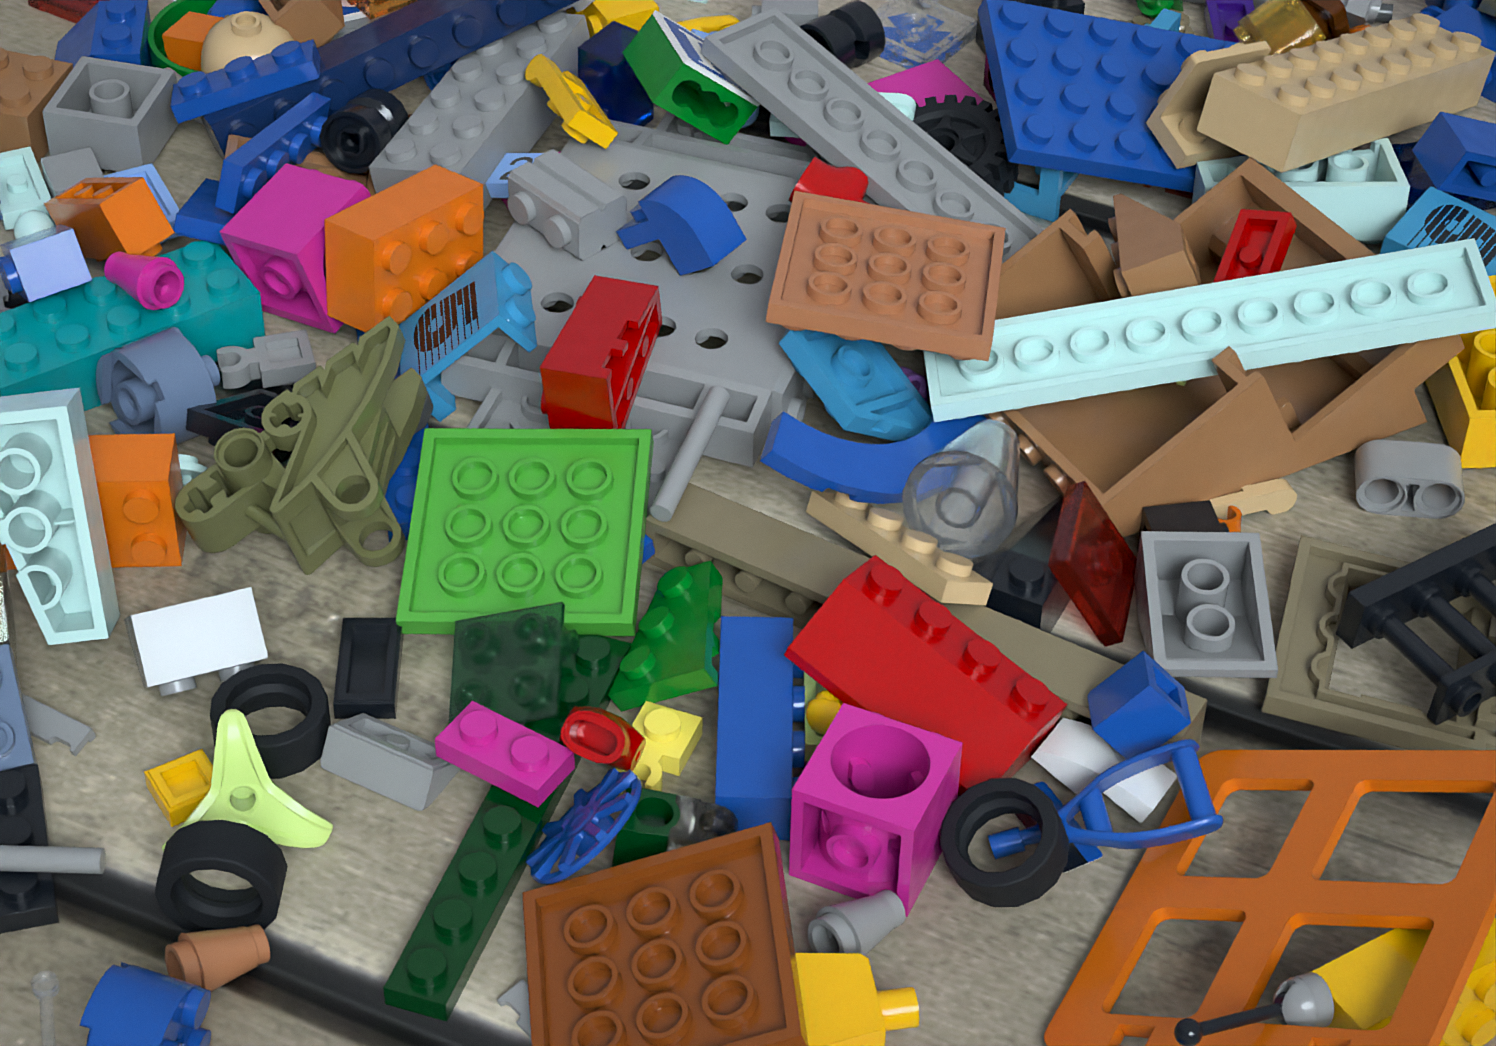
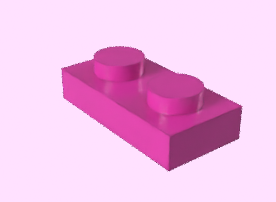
M471 701L435 738L437 757L536 807H539L575 769L574 753L569 748L474 701Z

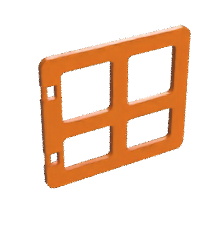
M1217 750L1204 755L1199 759V763L1216 814H1218L1227 796L1238 790L1311 791L1271 870L1259 878L1184 876L1206 835L1147 848L1044 1033V1041L1047 1046H1122L1120 1044L1125 1036L1149 1038L1145 1046H1182L1175 1039L1174 1028L1180 1020L1185 1018L1111 1014L1110 1012L1157 925L1168 919L1243 922L1198 1011L1194 1015L1187 1017L1196 1020L1198 1023L1256 1008L1293 932L1303 925L1431 930L1392 1019L1382 1029L1360 1030L1253 1023L1202 1036L1201 1041L1195 1046H1439L1496 916V750ZM1181 789L1158 829L1191 821ZM1369 792L1494 793L1456 877L1448 883L1425 884L1319 880L1359 799Z

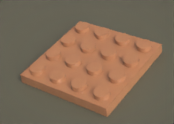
M794 191L768 302L766 322L779 324L794 331L807 329L835 334L842 339L850 341L864 339L892 344L901 350L920 349L947 354L957 360L976 359L989 361L993 342L1006 228Z

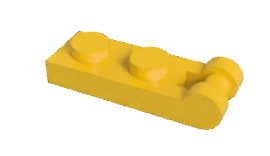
M542 54L536 55L530 61L525 71V78L537 87H543L550 98L547 102L548 107L564 119L561 127L570 136L583 144H586L590 139L607 149L618 132L583 81L569 71L562 73L555 62Z

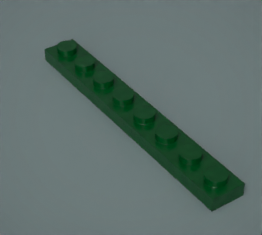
M572 634L524 726L567 747L559 740L568 714L574 707L590 706L604 710L607 709L611 701L608 695L620 670V663L627 655L631 643L601 635ZM574 753L575 769L539 807L492 784L384 986L386 1005L448 1021L527 866V856L533 853L543 835L542 829L550 821L582 758L581 756Z

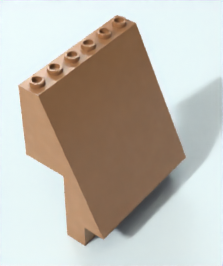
M1251 157L1173 219L1181 224L1199 267L1201 285L1213 283L1241 209L1292 213L1297 227L1280 271L1376 255ZM1071 209L1002 263L995 320L1121 299L1122 297L1113 270L1118 267L1101 235L1095 230L1087 235L1078 216ZM1460 334L1246 371L1237 353L1228 346L1211 360L1218 375L1191 379L1186 382L1185 386L1172 382L984 415L1001 436L1004 437L1007 433L1011 432L1016 437L1012 440L1013 444L1032 466L1041 461L1047 467L1043 470V473L1062 496L1065 497L1072 492L1078 498L1074 501L1075 505L1094 527L1097 528L1104 522L1121 539L1140 532L1143 507L1206 501L1215 497L1241 492V487L1282 478L1358 449L1361 445L1371 440L1384 439L1426 423V417L1414 389L1465 349Z

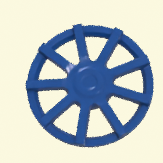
M615 768L608 770L601 783L589 792H585L581 788L574 794V805L559 821L546 823L542 829L546 835L540 847L526 858V863L531 867V876L536 882L550 885L568 878L595 858L619 833L635 810L642 792L641 780L631 769L622 773ZM632 788L630 794L626 792L625 794L617 797L624 790ZM622 811L616 820L610 815L614 812ZM561 856L557 866L559 871L550 874L554 863Z

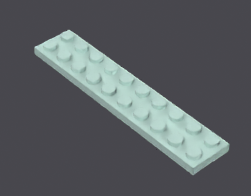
M1475 238L998 319L995 320L989 361L976 359L957 360L947 354L923 350L934 422L962 419L970 416L1218 375L1211 360L1228 346L1237 353L1246 371L1496 328V297Z

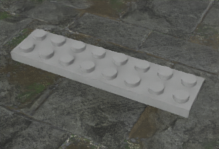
M776 7L705 37L700 52L825 158L828 163L836 167H855L860 169L868 178L866 195L880 206L1004 227L1006 230L1002 263L1043 231V229Z

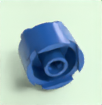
M121 962V967L112 965L95 987L80 1022V1026L90 1029L86 1046H209L211 1031L200 1026L208 1011L211 991L201 988L199 985L136 965H129Z

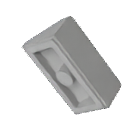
M365 713L329 726L320 761L321 767L324 770L417 811H422L430 806L461 769L437 757L434 743Z

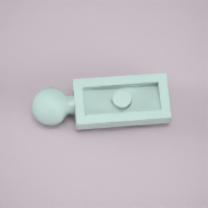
M31 147L0 153V218L5 230L14 229L15 239L54 227L55 223L44 206V203L52 198Z

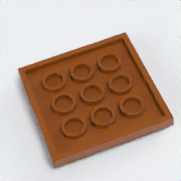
M771 822L522 892L532 1046H809L779 838Z

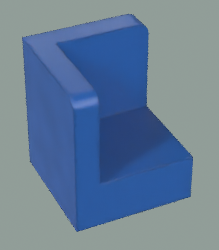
M1144 650L1092 689L1087 696L1092 730L1126 760L1160 747L1191 724L1185 688Z

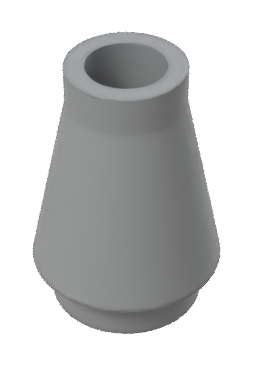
M887 889L875 895L823 907L817 912L816 918L808 926L810 946L814 953H860L866 956L893 929L904 923L906 917L905 908L900 898L894 892Z

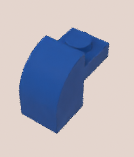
M685 175L670 177L638 201L639 204L630 211L633 219L616 231L627 250L659 239L680 276L714 266L747 240L724 200L707 184Z

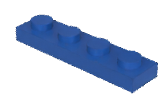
M312 92L223 160L215 207L232 214L236 213L286 163L291 165L301 164L310 152L317 147H322L320 134L322 125L328 117L331 99Z

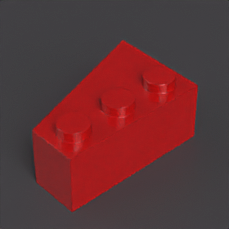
M594 275L583 295L578 298L572 314L540 366L543 385L541 412L548 415L550 429L625 428L663 322L659 286Z

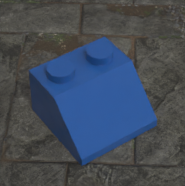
M148 0L99 1L58 41L55 60L72 63L73 68L82 56L152 67L148 45V31L151 24Z

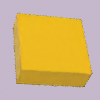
M203 749L144 772L146 786L171 827L185 822L211 788L213 765Z

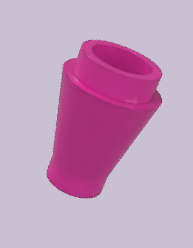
M118 251L111 254L105 263L104 273L107 280L117 284L146 309L158 310L169 308L182 295L184 289L183 274L169 258L132 255Z

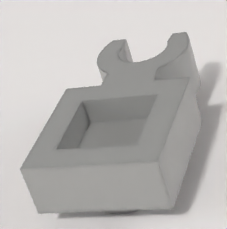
M306 329L253 338L254 348L250 349L239 346H226L216 350L224 389L240 388L247 385L251 380L260 378L263 388L293 385L316 369Z

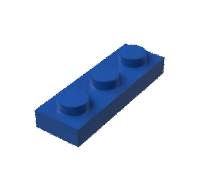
M313 39L303 43L289 41L280 44L271 53L254 60L250 56H243L230 61L223 69L207 74L202 71L190 73L182 77L177 84H173L170 107L179 124L320 78L321 56Z

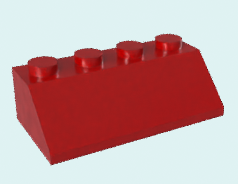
M874 555L842 580L788 646L784 654L785 657L843 703L879 713L884 717L962 742L958 795L960 796L970 787L989 779L1011 778L1032 759L1031 756L1048 737L1068 705L1052 693L1043 682L1025 672L1002 654L994 644L984 640L952 615L944 605L934 601L907 580L899 570L885 563L877 555Z

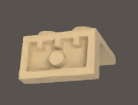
M1266 41L1250 44L1237 43L1229 48L1209 52L1200 50L1184 60L1181 65V72L1170 88L1160 95L1157 107L1146 121L1147 126L1177 169L1194 166L1200 161L1243 155V153L1196 131L1214 73L1237 67L1241 63L1248 64L1264 59L1271 51Z

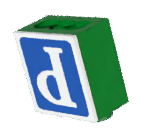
M655 10L622 52L652 103L728 145L760 103L700 53L704 42L703 38Z

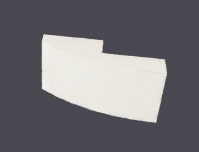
M1067 718L1061 719L1031 756V758L1075 794L1082 791L1098 775L1126 760L1092 730L1091 725ZM1162 764L1131 776L1103 793L1139 823H1142L1176 780L1177 775Z

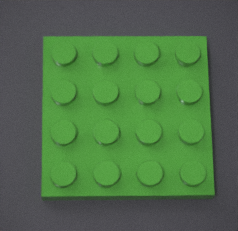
M425 428L396 615V624L402 626L403 634L546 636L583 634L635 636L654 447L652 429Z

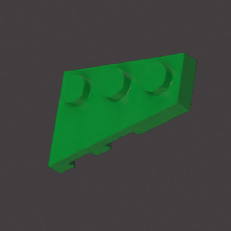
M711 561L690 567H675L666 572L658 581L656 593L646 614L639 622L636 636L627 655L620 663V670L608 694L621 712L641 707L645 701L656 703L718 686V672L712 665V657L719 654L720 640L713 630L714 624L721 618L723 577Z

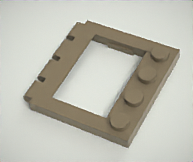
M1301 535L1275 646L1278 674L1277 678H1268L1261 712L1407 750H1496V696L1482 702L1476 710L1465 717L1456 715L1435 725L1427 717V714L1421 713V709L1362 694L1361 697L1329 689L1339 640L1336 631L1346 603L1349 585L1360 587L1410 562ZM1460 596L1449 602L1458 612L1465 614L1464 617L1496 645V618L1472 596ZM1461 646L1459 647L1456 669L1475 660Z

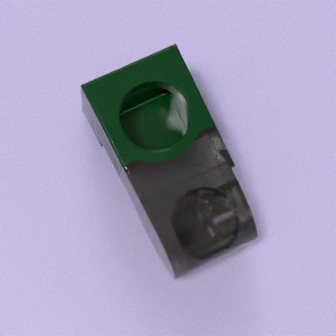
M632 788L626 789V792L630 794ZM642 788L635 810L617 834L612 867L737 832L739 828L738 819L729 809L714 803Z

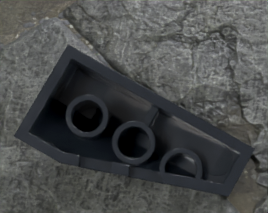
M1072 492L1065 497L1059 496L970 560L973 562L972 570L993 583L987 604L983 606L1050 634L1112 531L1104 522L1097 528L1094 527L1075 505L1074 501L1078 498Z

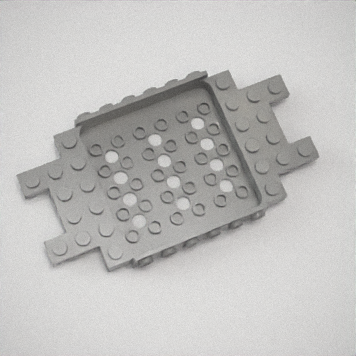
M668 111L656 129L610 120L618 134L607 149L590 139L586 144H583L571 136L560 154L627 198V223L633 219L630 211L639 204L638 201L670 177L685 175L696 178L711 187L724 200L730 211H734L732 214L747 240L717 264L711 266L709 270L680 276L659 239L628 250L620 240L581 261L564 248L557 249L547 241L545 235L528 223L522 225L515 220L494 252L508 264L511 262L518 264L527 273L532 282L531 296L533 310L536 315L534 323L537 347L530 353L527 352L498 327L441 372V384L452 395L482 402L466 428L550 429L548 415L541 412L543 385L540 366L572 314L578 298L583 295L594 275L659 286L662 325L670 326L675 331L670 335L657 337L624 428L652 429L654 447L647 517L650 515V508L710 387H723L730 394V399L702 455L753 467L766 443L772 421L784 411L803 423L808 398L815 399L817 397L815 391L806 379L794 369L791 359L778 344L787 328L779 324L766 322V315L792 204L788 201L789 197L814 157L831 165L808 144L804 147L737 133L730 143L726 145ZM865 194L864 201L873 205H879ZM646 250L655 251L661 255L653 261H640L634 258L644 254ZM746 273H753L762 278L754 284H742L734 280L743 277ZM558 301H564L572 305L571 309L561 313H553L544 309L555 305ZM710 336L719 337L726 342L724 346L716 349H707L699 346L697 343L708 340Z

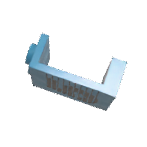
M1430 186L1386 234L1380 254L1475 238L1487 275H1496V216Z
M494 251L487 254L399 325L406 340L400 360V373L402 375L412 367L422 377L433 403L431 415L439 422L456 410L455 395H452L441 384V372L499 327L529 353L537 347L534 323L536 315L533 310L531 296L532 282L527 273L514 262L508 264Z

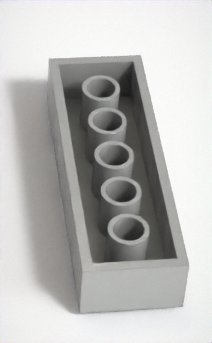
M558 10L460 57L368 167L376 194L436 164L482 183L483 210H485L493 200L485 183L506 153H529L557 117V114L547 105L550 98L543 87L539 88L525 78V71L530 61L536 55L542 54L555 62L562 73L569 71L583 82L596 66L585 15L565 14V12Z

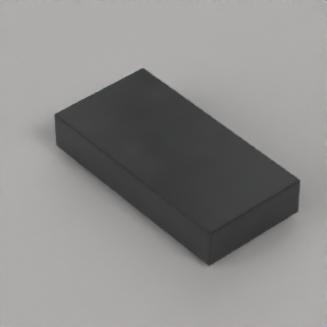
M343 618L333 700L335 719H348L362 713L376 719H396L404 637L402 626L396 624V618Z

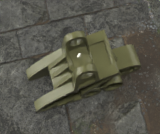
M390 316L360 336L358 345L352 342L328 359L325 370L320 365L293 385L292 393L287 389L275 397L262 413L261 423L265 429L264 431L258 433L254 429L238 428L225 433L218 440L214 448L216 463L187 483L179 491L175 499V510L199 549L209 553L223 552L254 530L259 533L274 534L288 543L305 575L312 574L343 544L361 563L371 567L387 565L402 553L405 547V535L385 496L388 483L402 462L418 427L428 391L422 377L412 367L394 380L406 340L399 325ZM289 417L295 421H300L292 428L286 424H281ZM276 448L288 452L292 451L286 469L271 453ZM388 530L393 533L391 542L381 550L370 551L363 548L365 539L374 531Z

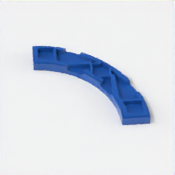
M783 411L771 423L760 461L782 475L820 492L829 488L849 494V498L852 501L863 503H903L925 497L941 489L966 469L981 449L991 423L984 415L934 422L932 414L924 429L915 436L894 443L867 444L844 440L823 433Z

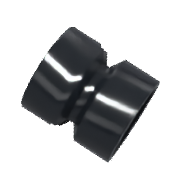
M859 0L850 1L832 10L829 14L817 17L800 26L802 30L850 70L853 67H859L879 57L884 51L886 43L885 31L880 18L868 4Z
M368 89L358 94L345 106L327 118L322 125L320 134L322 149L328 160L338 169L355 174L366 172L369 170L370 164L409 119L408 113L402 102L393 94L382 89Z

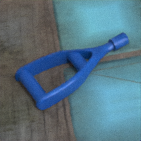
M1192 739L1173 742L1133 756L1098 775L1082 791L1057 810L1067 833L1069 843L1117 849H1142L1192 839L1221 828L1223 817L1216 814L1196 752L1200 748L1199 744ZM1172 761L1191 821L1148 831L1114 833L1102 793L1131 776ZM1080 811L1086 830L1069 825L1071 819ZM1038 823L1023 830H1020L1019 827H1014L988 835L995 860L1026 851L1025 846L1039 843L1041 831Z

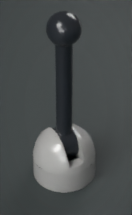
M1309 972L1293 976L1280 983L1270 1005L1199 1023L1194 1019L1185 1018L1176 1024L1174 1036L1182 1046H1195L1201 1041L1202 1036L1276 1018L1283 1025L1327 1027L1332 1022L1334 1016L1333 997L1325 980L1317 973Z

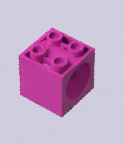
M286 163L219 231L235 264L259 290L262 311L334 334L344 324L343 322L327 315L324 219L371 197L364 184L355 180H346L324 174L315 169L309 170Z
M843 703L792 788L789 875L855 899L875 895L885 889L890 890L900 898L905 908L906 917H908L942 853L940 847L941 826L951 804L958 798L963 743L935 732H929L884 717L879 713Z

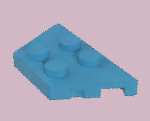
M786 329L778 343L791 359L794 369L806 379L824 403L827 413L845 431L898 442L920 433L932 416L930 406L880 342L864 339L850 341L830 333L807 329L803 331Z

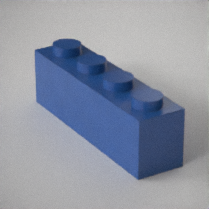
M721 616L715 838L771 822L779 840L790 841L792 788L799 778L792 777V768H804L805 731H793V723H804L805 686H793V679H803L804 671L784 656L788 646L793 641V618Z

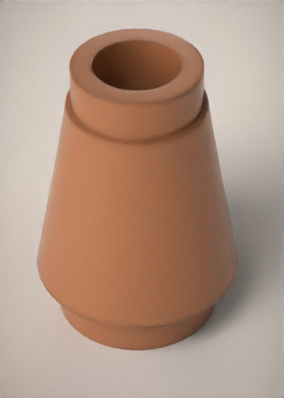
M259 924L248 927L241 926L181 933L178 937V942L168 944L165 947V963L170 977L199 985L201 988L211 992L270 960L269 942L263 928Z

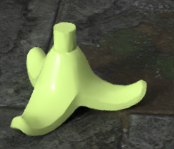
M237 709L226 710L220 716L217 727L211 788L180 828L198 821L226 820L246 824L266 834L275 844L298 848H315L324 845L332 832L333 824L305 808L269 778L244 714ZM165 842V843L163 844V846H162V851H163V853H164V849H165L166 842Z

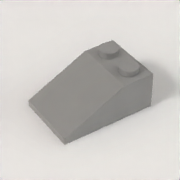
M1141 531L1134 584L1138 623L1147 654L1172 677L1277 678L1278 665L1260 533Z

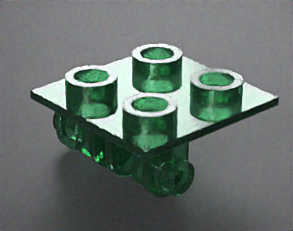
M563 602L455 621L448 725L471 701L519 724L559 717L562 662L569 661L572 654L580 651V638L577 631L574 629L567 630L564 626L565 604Z

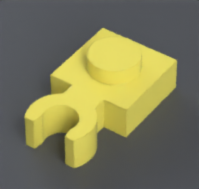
M645 701L632 724L646 738L643 753L633 772L640 780L646 781L645 789L662 792V771L680 776L702 736L703 717ZM615 768V769H616L617 771H619L620 773H622V772H627V771H624V770Z

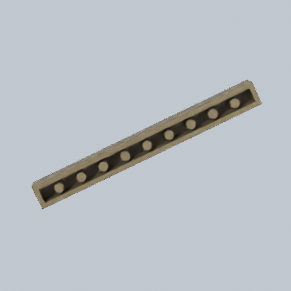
M688 483L671 520L662 522L655 519L651 514L646 518L645 534L653 540L655 554L646 561L647 563L669 571L678 566L690 567L711 561L723 577L722 595L772 617L793 618V626L800 629L806 626L842 580L870 559L691 483ZM927 594L934 601L944 605L952 615L984 640L994 644L1002 654L1025 672L1043 682L1052 693L1068 704L1053 729L1062 718L1091 725L1087 697L1089 692L1124 666V664L983 605L941 603ZM1185 690L1191 724L1161 746L1185 739H1192L1198 744L1200 743L1207 699ZM1172 761L1163 764L1176 774Z

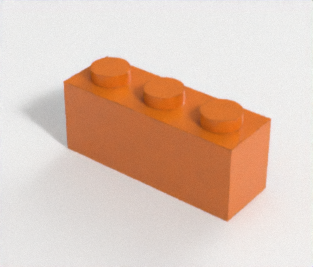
M143 177L85 178L44 203L56 226L61 224L74 229L84 258L96 259L97 262L108 259L111 254L118 251L132 255L155 256L163 249L160 242L175 233Z

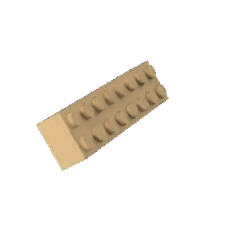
M1414 13L1407 18L1390 20L1389 23L1366 27L1365 30L1351 34H1342L1338 38L1327 41H1317L1316 44L1303 48H1292L1286 53L1265 56L1262 60L1248 64L1241 63L1237 67L1214 73L1196 131L1283 173L1431 122L1439 112L1454 114L1477 106L1496 52L1481 46V39L1465 32L1452 33L1439 27L1440 21L1426 14Z

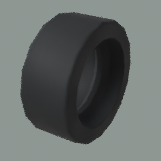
M283 663L259 664L238 671L220 685L212 697L210 720L214 746L220 716L226 710L237 709L246 717L252 712L267 707H286L300 711L306 716L302 722L290 730L275 735L252 734L270 779H280L302 772L322 757L328 728L331 725L328 696L320 680L306 670Z
M992 778L970 787L951 804L942 821L940 847L946 864L956 882L973 900L991 907H1019L1039 899L1058 882L1068 862L1069 839L1052 800L1036 785L1017 778ZM1004 814H1025L1032 817L1038 823L1041 831V840L1034 854L1020 866L1004 872H985L978 869L971 862L968 846L976 831L989 820Z
M226 820L198 821L178 829L166 842L154 894L161 911L176 925L191 932L241 926L248 927L259 924L265 930L277 917L288 866L282 850L266 834L246 824ZM197 870L229 872L247 880L253 887L238 890L211 887L195 879L190 873Z

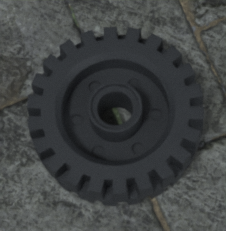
M945 95L943 103H937L936 96L925 98L926 106L919 107L916 103L913 120L916 125L1003 197L1004 193H1011L1014 188V180L1018 179L1019 164L1008 162L998 108L993 110L992 103L985 100L977 105L975 97L966 95L961 103H958L956 95Z

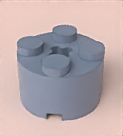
M170 327L115 348L111 353L103 355L97 363L96 384L101 404L105 405L111 402L118 418L109 422L115 434L175 433L178 445L200 436L186 430L187 409L198 405L217 403L214 387L220 384V373L216 363L210 356H200L195 347L183 336L178 328Z

